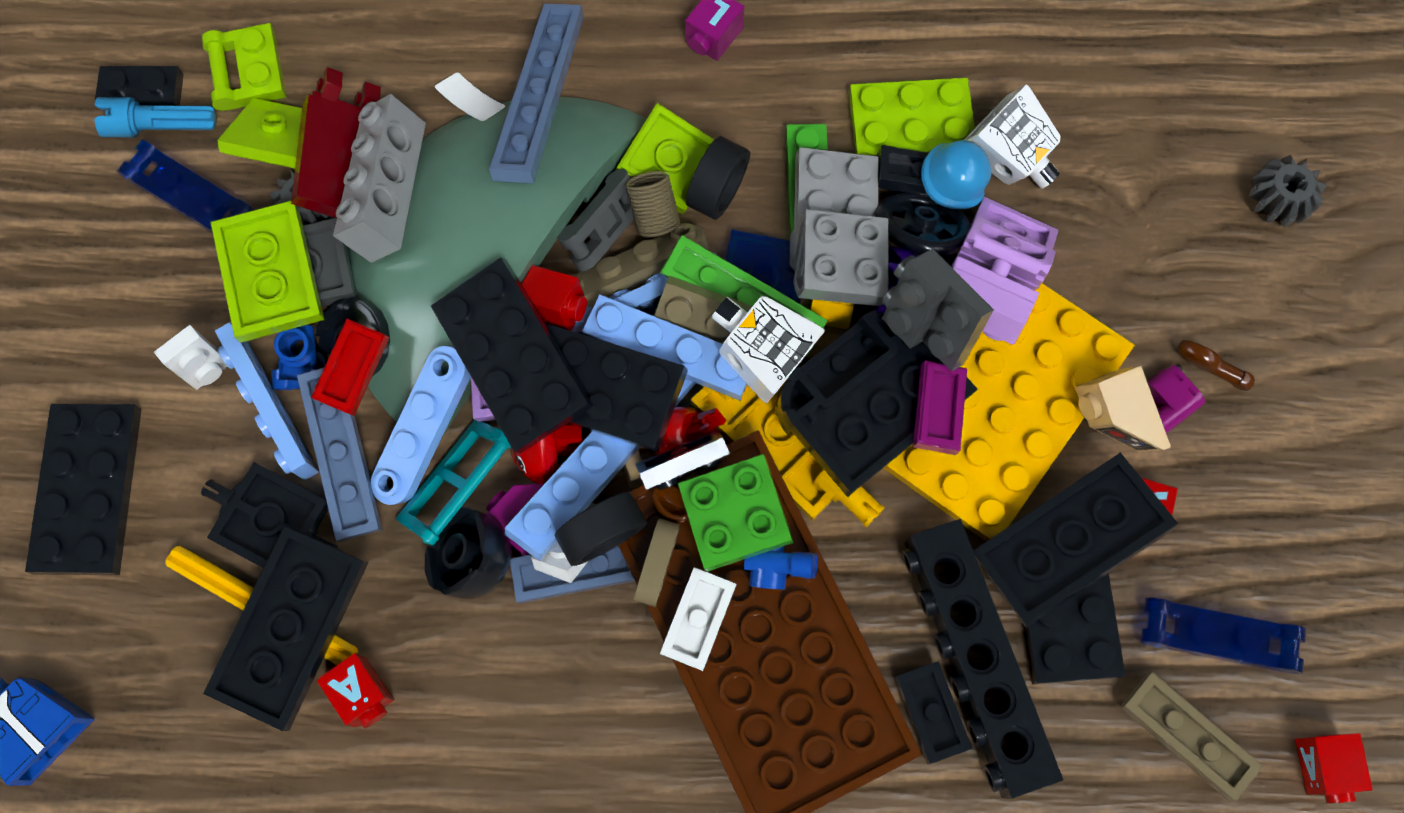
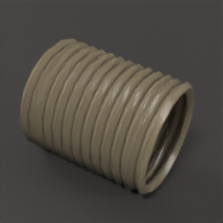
M661 171L643 173L633 177L626 183L639 235L643 237H658L677 229L680 225L670 178L667 173Z

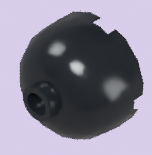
M461 507L438 536L439 540L435 543L434 548L427 546L425 552V574L429 585L434 590L441 591L442 594L450 597L475 599L492 592L502 582L511 561V543L505 535L503 526L483 512Z

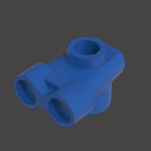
M304 325L277 334L274 340V349L279 358L278 368L272 370V389L300 390L297 375L318 370L314 326ZM304 341L302 352L296 355L294 352L295 345L298 342Z
M785 546L747 558L744 560V570H751L749 586L784 590L786 588L787 574L808 579L816 578L818 553L801 551L789 553L784 552Z

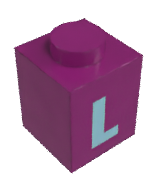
M701 0L685 20V37L690 48L699 55H708L718 61L744 28L745 6L735 0Z

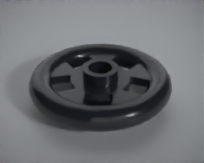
M905 192L895 193L883 199L875 213V217L888 218V240L905 250L921 255L931 249H934L940 256H948L959 252L971 226L968 218L960 209H950L941 206L929 196ZM896 211L905 215L904 218L893 216L892 213ZM942 218L946 219L950 224H945ZM944 234L948 238L940 240L937 236Z

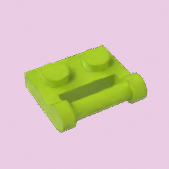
M271 23L228 32L210 30L202 34V44L204 50L209 55L214 91L211 92L213 108L220 111H228L246 107L253 98L266 101L287 98L276 34ZM235 50L241 88L235 90L230 89L224 53Z

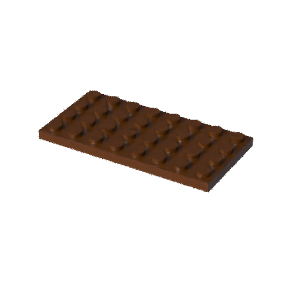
M759 430L726 445L730 454L721 457V463L718 466L704 472H697L696 469L679 475L680 481L672 486L679 488L678 483L764 454L794 543L785 546L784 552L818 553L816 578L808 579L787 574L786 588L782 590L749 586L751 570H744V560L708 571L710 574L735 583L736 587L705 667L701 671L674 659L672 660L745 813H811L921 756L922 753ZM643 485L629 492L645 517L647 525L636 535L618 545L637 585L659 518L668 520L653 505L651 495L655 486L646 490ZM687 522L678 523L681 524L657 605L656 607L647 605L664 642L693 568L695 567L707 572L704 570L691 525Z

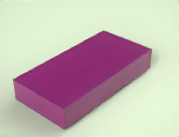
M924 361L921 365L913 448L956 455L960 452L967 368L959 367L951 372L945 364Z

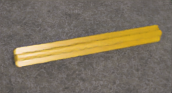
M175 546L165 560L167 567L241 610H244L254 590V587L185 547ZM334 635L324 658L338 665L352 654H358V648Z

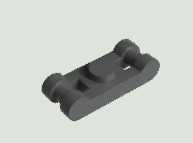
M618 169L609 174L605 180L606 186L573 224L567 225L557 236L563 248L571 251V260L578 271H587L594 267L634 220L626 183L631 178L625 169ZM589 236L591 240L586 245L584 240Z

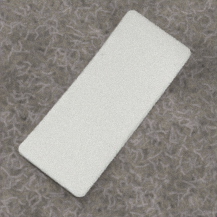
M458 72L435 85V88L446 99L480 121L488 119L506 107L504 104L482 93Z

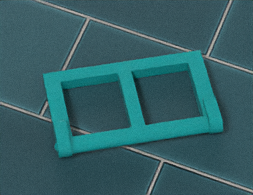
M474 420L395 520L422 538L425 544L434 546L439 540L438 536L503 453L511 448L502 430L482 421ZM479 437L493 443L494 445L467 479L452 472ZM445 481L458 490L433 522L427 526L418 520L416 516Z

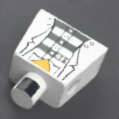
M1027 84L1005 96L964 139L972 141L982 148L991 164V173L1005 184L1010 185L1029 175L1043 189L1060 174L1046 157L1059 144L1060 134Z
M761 296L749 312H746L727 297L711 317L731 333L719 350L721 356L766 404L825 331L817 324L766 296Z

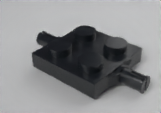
M255 462L244 479L232 490L215 482L213 479L208 480L205 485L218 491L219 494L205 487L202 488V496L222 505L219 519L207 538L262 568L265 567L284 526L293 528L338 549L337 545L317 536L319 525L329 510L327 501Z

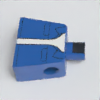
M0 676V777L8 786L31 785L95 719L39 680L19 677L8 685Z

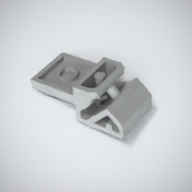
M799 147L795 156L794 230L790 235L789 264L795 271L793 284L798 298L873 306L882 305V299L888 292V218L875 217L878 207L877 156Z

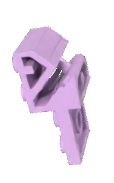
M984 197L952 268L994 309L982 332L993 340H1003L1014 345L1039 296V292L1036 289L1042 284L1052 266L1056 253L1053 248L1059 230Z

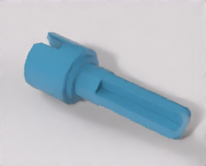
M98 97L94 104L100 110H105L106 116H97L94 119L97 133L103 138H136L142 130H213L217 121L215 109L211 106H140L132 97Z

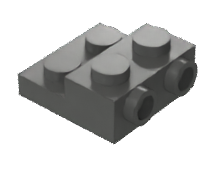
M337 218L303 225L321 307L331 305L343 299L357 298L347 246L333 236Z
M934 249L916 258L914 256L907 257L894 271V275L899 279L898 284L891 288L882 299V304L886 307L882 319L891 331L898 335L909 348L923 342L932 354L939 358L952 372L964 365L994 309Z

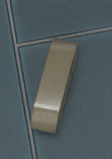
M661 518L658 519L637 585L634 601L656 607L681 524Z

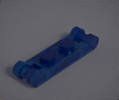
M141 140L134 150L137 153L130 162L124 161L117 169V172L126 180L212 234L211 222L220 220L227 211L231 212L228 217L254 211L244 201L231 196L163 154L145 140ZM152 163L157 167L148 177L143 172Z
M1160 598L1145 599L1144 613L1148 614L1147 628L1142 629L1140 642L1142 644L1285 673H1303L1304 659L1299 658L1300 643H1305L1306 641L1305 627L1279 624L1197 608ZM1167 618L1175 620L1174 634L1165 631ZM1270 639L1281 641L1280 655L1269 653Z

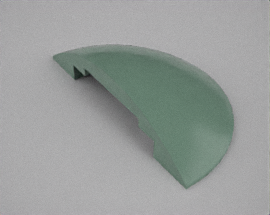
M560 97L534 184L492 181L489 168L511 101L501 102L506 107L484 121L466 114L433 131L422 140L401 249L372 263L348 247L347 249L357 295L356 299L374 304L382 311L388 323L390 335L388 357L381 370L371 378L368 387L396 422L430 353L441 346L454 347L432 310L431 305L500 257L508 261L522 284L532 265L539 267L557 240V236L566 227L582 201L588 203L601 182H605L607 176L615 171L647 118L630 110L604 102L583 98ZM446 360L441 365L443 375H446L449 370ZM471 378L445 432L472 394Z

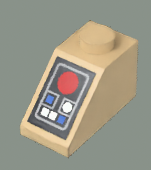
M1142 366L1115 370L1075 387L1079 397V409L1087 419L1089 427L1138 452L1159 451L1171 447Z

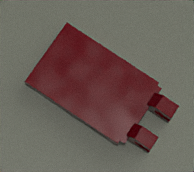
M327 67L324 71V79L319 78L317 81L316 91L313 90L312 95L308 94L303 102L291 204L337 218L336 210L341 203L345 186L344 177L349 169L352 156L351 146L356 139L359 127L358 116L366 104L380 100L381 87L365 82L362 87L363 94L358 92L355 95L354 105L338 100L342 89L343 72Z

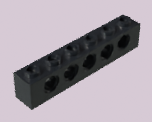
M961 519L910 535L905 542L906 549L902 550L904 563L910 575H917L922 591L918 592L920 605L924 614L927 617L932 616L938 630V633L934 634L936 647L942 659L948 658L955 674V676L950 677L951 686L959 703H966L971 716V720L967 721L968 731L975 746H982L988 761V764L984 765V772L992 791H999L1001 798L1013 799L1063 781L1064 779ZM943 563L952 569L954 574L952 584H944L936 579L934 575L935 564ZM958 604L968 610L970 622L967 627L958 626L952 621L950 616L952 605ZM969 647H978L985 653L986 666L983 670H976L968 663L967 651ZM988 689L997 691L1003 699V708L999 714L989 712L984 705V695ZM1006 733L1016 736L1020 743V752L1014 759L1008 758L1001 749V740Z

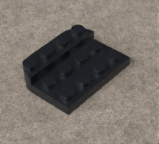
M876 310L863 315L857 324L800 368L797 366L781 388L775 404V412L784 432L789 434L792 431L847 497L913 444L921 365L924 361L944 364L932 354L923 342L909 348L898 335L891 331L882 319L884 313H877ZM968 377L966 379L965 400L978 390Z

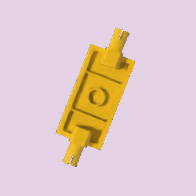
M784 383L767 404L748 385L741 401L705 386L691 399V405L700 412L714 408L720 411L726 422L724 425L715 428L731 443L759 430L796 506L811 521L832 501L836 503L838 500L863 523L865 528L885 509L862 486L847 497L792 431L789 434L784 432L775 412V404Z

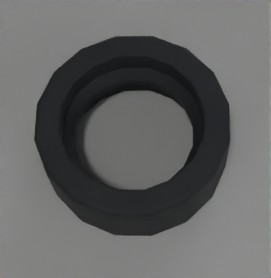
M722 136L716 138L706 150L694 172L686 196V205L712 219L717 220L721 217L733 200L743 180L750 160V151Z
M624 492L605 499L576 515L563 524L554 536L569 564L577 566L597 558L630 539L647 525V521L632 494Z

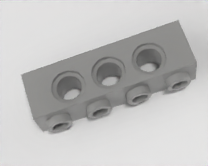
M392 94L377 102H369L363 107L358 116L359 127L356 139L351 146V161L344 177L345 186L341 203L336 210L337 221L333 233L336 239L371 263L401 249L426 122Z

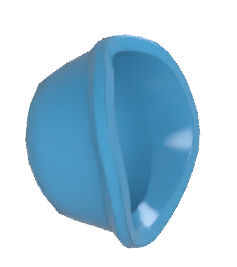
M959 140L951 143H942L933 148L923 161L921 170L923 186L929 197L937 204L950 209H969L978 205L984 198L985 188L991 178V164L982 148L972 141Z

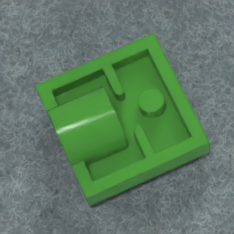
M764 454L678 483L704 570L707 572L794 543Z

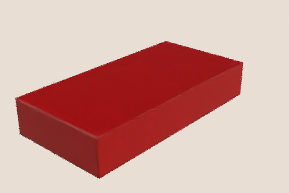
M346 319L311 398L355 416L390 337Z

